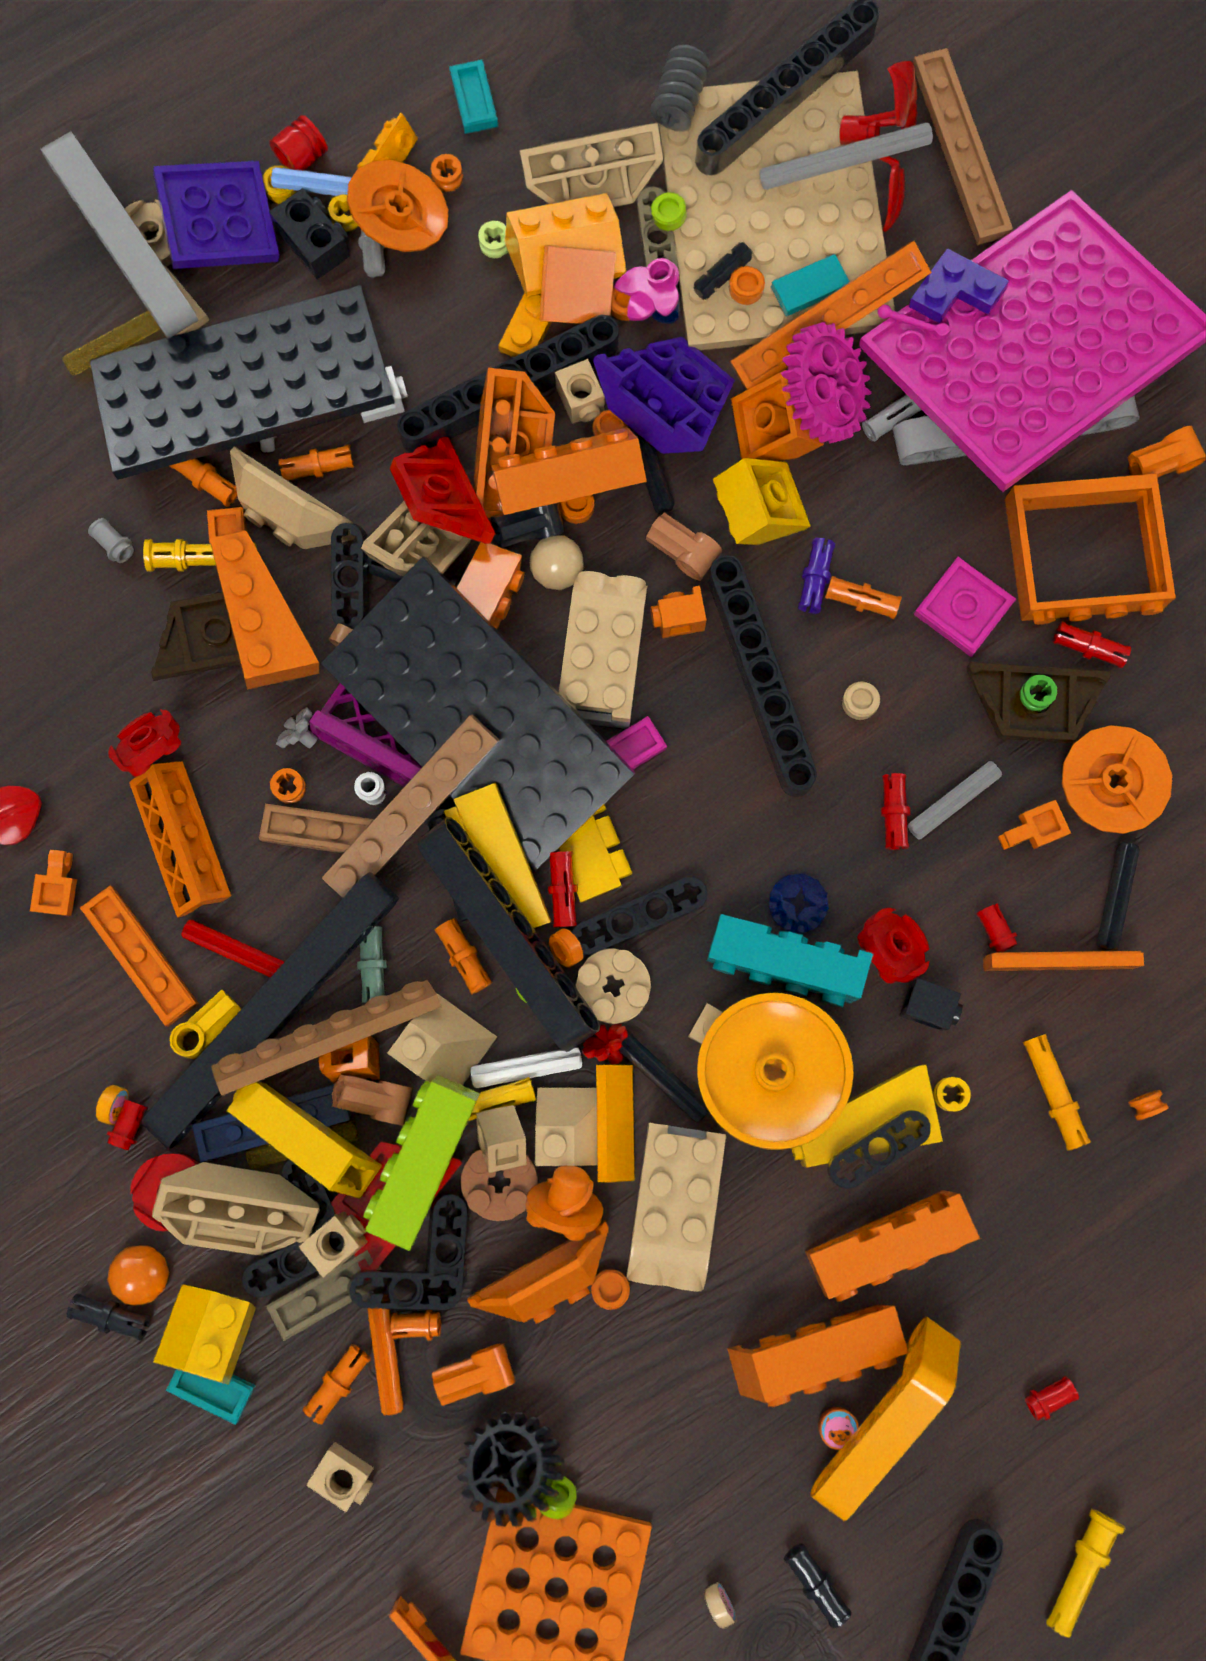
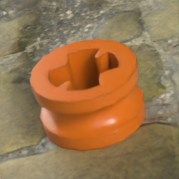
M443 154L434 159L431 165V172L435 185L441 191L446 192L459 188L463 181L461 162L458 158L450 154ZM447 168L453 170L452 176L448 173V177H442V170L445 173Z
M283 768L272 776L270 788L272 793L281 802L293 804L303 798L306 792V783L296 770ZM290 777L295 778L293 784L297 787L292 794L287 791V795H283V788L280 785L281 781L286 779L289 782Z
M1161 1090L1143 1094L1128 1102L1129 1106L1134 1107L1137 1111L1134 1115L1137 1121L1157 1115L1169 1108L1168 1104L1163 1103L1160 1099L1163 1095Z

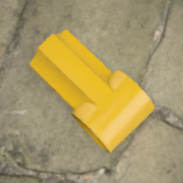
M220 990L187 1022L181 1023L173 1029L170 1035L171 1048L180 1056L193 1060L197 1059L241 1011V1007L224 990ZM196 1031L199 1035L198 1045L193 1050L186 1051L183 1047V1039L189 1032Z

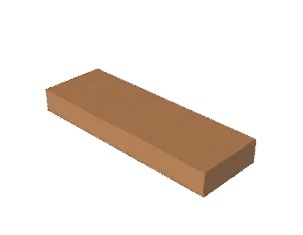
M265 803L259 840L344 854L374 819Z

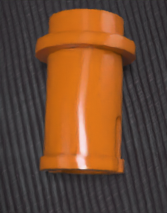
M426 1310V1313H393L391 1316L392 1339L426 1337L427 1341H432L433 1337H438L441 1334L440 1312Z

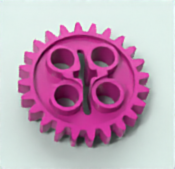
M825 322L800 329L801 333L792 336L794 343L786 346L790 355L782 359L788 366V370L781 372V375L788 379V385H785L782 389L791 395L786 404L787 406L794 405L796 409L792 418H801L800 429L802 431L810 429V438L818 437L820 443L828 441L829 443H835L853 437V432L861 430L859 422L866 421L867 419L862 410L870 408L869 403L865 400V396L871 394V391L865 387V382L870 380V376L863 374L862 370L867 363L866 361L859 362L858 357L861 349L853 350L854 338L849 337L845 339V329L836 330L834 323L826 325Z

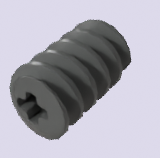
M678 45L672 48L667 55V61L663 67L662 76L659 79V86L655 91V99L651 103V113L654 119L667 129L683 132L691 127V118L695 115V106L699 102V94L703 90V82L707 77V70L705 68L710 63L708 57L701 50L689 45Z

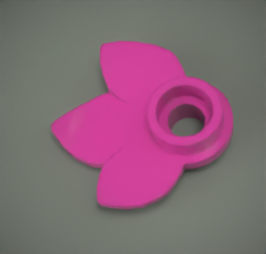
M658 258L650 262L647 267H634L628 270L617 280L614 285L615 289L631 296L627 309L629 320H645L655 311L663 316H668L675 309L679 301L676 285L679 282L680 275L677 266L673 262L665 258Z

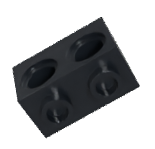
M303 188L269 212L278 234L316 280L350 257L346 244L349 241V237L343 227L338 222L332 224L327 218L328 212L322 202L317 197L312 199ZM308 218L303 222H297L299 219ZM322 243H329L325 247H317Z

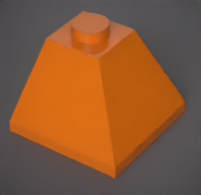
M781 372L731 398L742 459L750 458L769 461L796 459L824 445V443L819 442L818 437L810 438V429L803 431L800 429L801 418H792L796 409L794 405L787 406L786 404L791 395L782 389L785 385H788V379L784 378Z

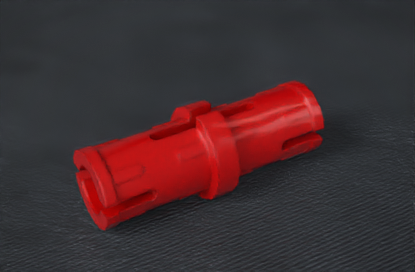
M1064 621L1060 622L1057 631L1070 635V638L1061 634H1055L1053 637L1054 644L1082 652V657L1091 659L1095 657L1116 665L1121 669L1128 659L1114 655L1113 652L1124 656H1129L1131 652V646H1125L1103 638L1098 631L1093 630L1090 633L1066 624Z
M891 773V777L889 774L882 776L884 807L881 808V816L885 817V849L900 850V847L902 849L909 848L907 816L911 815V807L907 806L906 774Z
M572 851L550 853L551 886H548V894H552L553 927L577 926L574 893L578 892V886L574 885Z

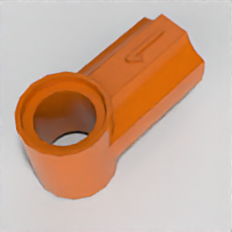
M1186 426L1170 433L1161 442L1132 452L1128 456L1129 471L1131 476L1157 474V477L1173 471L1179 474L1206 461V454L1193 427Z
M504 1343L486 1347L471 1354V1358L433 1371V1385L441 1405L444 1406L480 1392L483 1394L496 1392L514 1384L516 1380Z

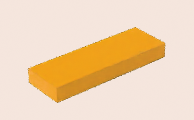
M596 1065L598 1182L635 1181L633 1065Z

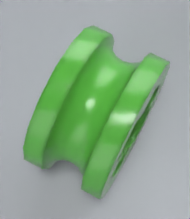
M1045 675L1030 677L1020 690L1022 704L1032 711L1046 709L1057 696L1055 682ZM1037 685L1043 687L1041 692L1046 691L1047 693L1040 701L1034 699L1036 694H1030V690H1033Z

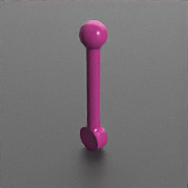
M886 304L878 308V316L882 319L890 317L934 332L935 337L941 340L947 338L949 334V326L944 323L936 326L895 312Z

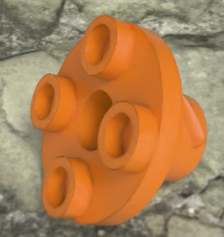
M565 1165L558 1167L554 1171L553 1178L547 1179V1182L539 1183L529 1190L525 1205L528 1212L526 1219L534 1227H544L551 1231L562 1233L570 1240L581 1241L585 1239L586 1233L595 1230L600 1225L603 1216V1206L600 1200L592 1193L593 1181L590 1180L587 1172L577 1166Z

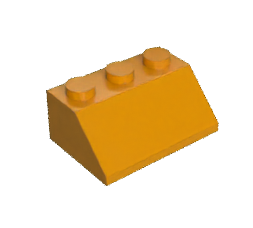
M607 193L507 212L505 245L526 297L541 294L544 246L616 252L614 278H619L626 273L619 220Z

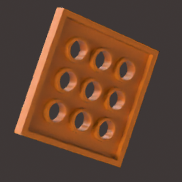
M506 1487L498 1488L496 1500L500 1503L516 1501L514 1494L508 1492ZM577 1504L574 1505L572 1512L568 1516L561 1519L549 1518L536 1508L537 1520L530 1522L524 1517L521 1527L512 1526L510 1521L506 1527H500L496 1525L495 1519L492 1520L488 1529L460 1654L486 1661H624L652 1523ZM531 1527L536 1530L539 1536L536 1545L525 1548L517 1542L516 1533L521 1528ZM569 1536L577 1543V1550L572 1556L562 1557L556 1552L554 1544L560 1537ZM609 1546L615 1551L616 1558L611 1565L600 1566L594 1561L593 1553L598 1547ZM514 1568L524 1569L529 1575V1583L520 1589L512 1587L507 1581V1574L510 1570ZM559 1577L566 1581L568 1591L563 1597L554 1598L547 1593L545 1585L551 1578ZM600 1587L605 1591L607 1600L602 1606L591 1607L585 1602L584 1594L589 1588ZM506 1609L514 1610L520 1617V1624L512 1630L502 1628L497 1618L500 1612ZM552 1619L557 1623L559 1632L554 1638L544 1639L539 1636L536 1626L541 1620ZM584 1628L592 1629L598 1636L596 1645L589 1649L581 1648L575 1641L576 1634Z

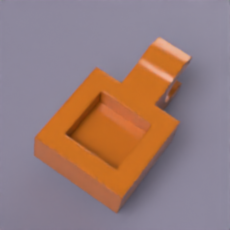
M1053 800L1020 814L1018 817L1022 825L1004 832L1003 835L998 836L1003 850L1026 840H1030L1033 849H1036L1071 834V831L1057 801Z
M59 850L49 851L47 875L35 874L30 906L31 912L72 916L77 879L66 877L71 869L73 853Z

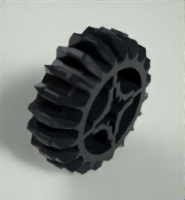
M503 1412L500 1413L498 1422L491 1417L486 1419L487 1431L479 1427L473 1429L474 1435L477 1438L475 1443L470 1441L463 1443L464 1447L470 1450L468 1458L463 1456L458 1461L460 1464L467 1466V1471L462 1472L457 1477L459 1481L469 1483V1485L463 1489L461 1494L464 1498H473L469 1508L477 1513L482 1511V1520L491 1522L495 1519L496 1525L500 1527H506L510 1521L512 1526L521 1527L524 1517L530 1522L537 1520L536 1508L544 1512L550 1510L549 1504L545 1500L547 1495L554 1498L559 1496V1492L557 1489L552 1488L554 1480L562 1481L564 1475L556 1472L555 1466H559L565 1461L560 1455H552L559 1448V1441L555 1439L548 1440L552 1431L547 1426L539 1428V1419L531 1416L526 1420V1415L521 1412H516L512 1418L509 1413ZM512 1436H524L533 1448L528 1451L522 1449L516 1452L513 1446L508 1445L506 1439ZM491 1452H492V1455H493L492 1463H491L490 1467L486 1470V1465H487L489 1456H490V1454H491ZM511 1461H512V1462H515V1464H516V1465L513 1466L512 1468H511V1465H510V1462H511ZM537 1467L534 1482L530 1487L529 1476L532 1470ZM510 1470H511V1473H512V1476H511V1477H510V1476H507V1474H506V1473L509 1472ZM506 1486L508 1492L514 1494L516 1501L502 1504L494 1498L490 1489Z

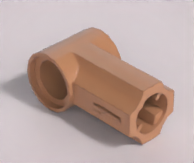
M663 513L655 520L646 535V540L673 558L682 572L697 581L704 577L712 563L722 553L719 544L711 537L701 532L693 533L666 513Z
M340 1074L339 1079L334 1084L332 1106L367 1114L375 1120L403 1126L413 1088L381 1080L377 1083L364 1078Z

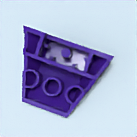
M683 337L650 343L645 350L634 352L630 348L623 349L620 355L608 358L605 353L596 355L593 360L608 409L662 454L703 451L735 381L698 349L688 347V342Z

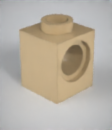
M588 359L555 372L556 388L572 424L578 421H591L604 411V394ZM578 391H585L590 394L583 399L573 396Z
M514 1105L476 1113L478 1142L488 1172L492 1173L526 1165V1137Z
M342 1212L325 1223L304 1241L299 1248L324 1278L339 1268L367 1244L368 1241L363 1236L365 1229L355 1216H347L345 1212ZM333 1231L340 1233L344 1238L345 1245L342 1252L335 1251L330 1246L329 1237Z
M334 1442L310 1478L307 1486L347 1512L353 1501L361 1505L373 1483L367 1478L374 1468ZM335 1471H348L352 1475L353 1486L347 1488L339 1486L335 1481Z

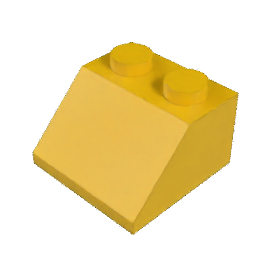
M743 458L713 479L717 489L718 500L724 508L729 522V530L735 538L736 544L759 545L811 527L787 462Z
M182 1284L153 1362L229 1385L256 1307L244 1300Z

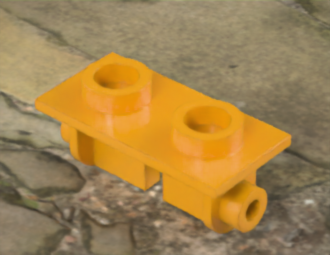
M402 113L399 114L397 119L392 118L391 121L385 122L383 130L374 142L377 150L370 149L363 161L358 164V169L372 161L394 160L403 163L418 137Z

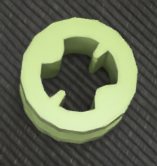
M499 221L486 222L479 230L478 238L481 251L490 258H499L508 252L505 245L506 226ZM498 235L500 236V243L497 241H493L491 244H489V236L492 238H496Z

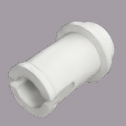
M366 772L356 779L354 789L360 799L370 805H377L384 801L386 797L384 791L386 790L384 782L378 774ZM375 787L373 791L367 792L369 788Z

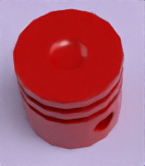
M300 115L297 120L291 122V126L285 127L269 141L270 147L280 163L293 170L304 171L315 162V159H319L322 153L325 154L328 151L324 137L317 127L304 115Z

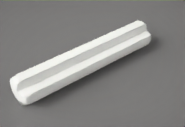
M575 1047L569 1052L560 1049L471 1067V1080L475 1088L522 1080L527 1077L533 1078L570 1071L582 1067V1058L579 1048Z

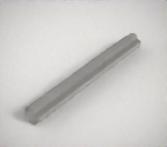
M923 123L762 168L759 173L763 189L767 190L929 145L933 140L931 126L929 123Z

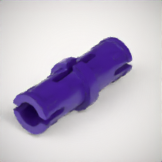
M825 538L813 539L808 567L804 568L802 575L805 582L798 609L806 612L807 607L810 606L809 613L811 614L821 612L825 585L831 579L829 567L833 550L835 549V542L828 539L827 545L823 547Z

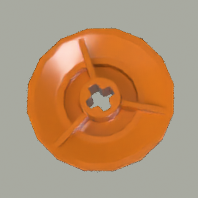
M394 160L372 161L357 169L348 183L347 204L353 220L366 236L384 247L402 252L422 251L437 243L448 226V207L442 192L429 176L412 165Z
M1110 725L1089 731L1072 745L1063 762L1062 787L1069 806L1083 822L1102 832L1125 834L1144 829L1162 815L1171 797L1172 772L1166 755L1150 737L1133 728ZM1117 774L1120 777L1118 780L1119 785L1113 788L1109 783L1112 780L1111 776Z

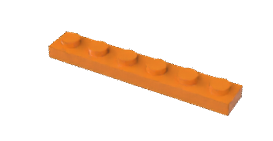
M911 241L729 362L745 389L748 390L788 367L782 360L783 357L790 355L786 346L794 343L792 336L801 333L800 329L825 322L826 325L834 323L836 330L841 328L847 329L932 272L915 241Z

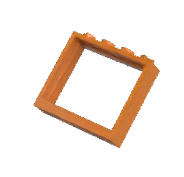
M1157 474L1015 485L1006 496L1005 504L1021 621L1034 620V624H1047L1054 622L1056 618L1069 617L1070 621H1083L1090 619L1092 615L1105 614L1106 618H1119L1127 615L1128 612L1141 611L1142 615H1154L1163 612V609L1176 598ZM1137 501L1150 593L1037 603L1024 511Z

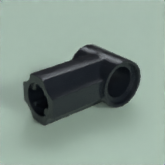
M559 503L507 515L500 513L491 516V525L495 532L493 538L497 546L501 548L532 538L545 539L550 536H558L565 531Z

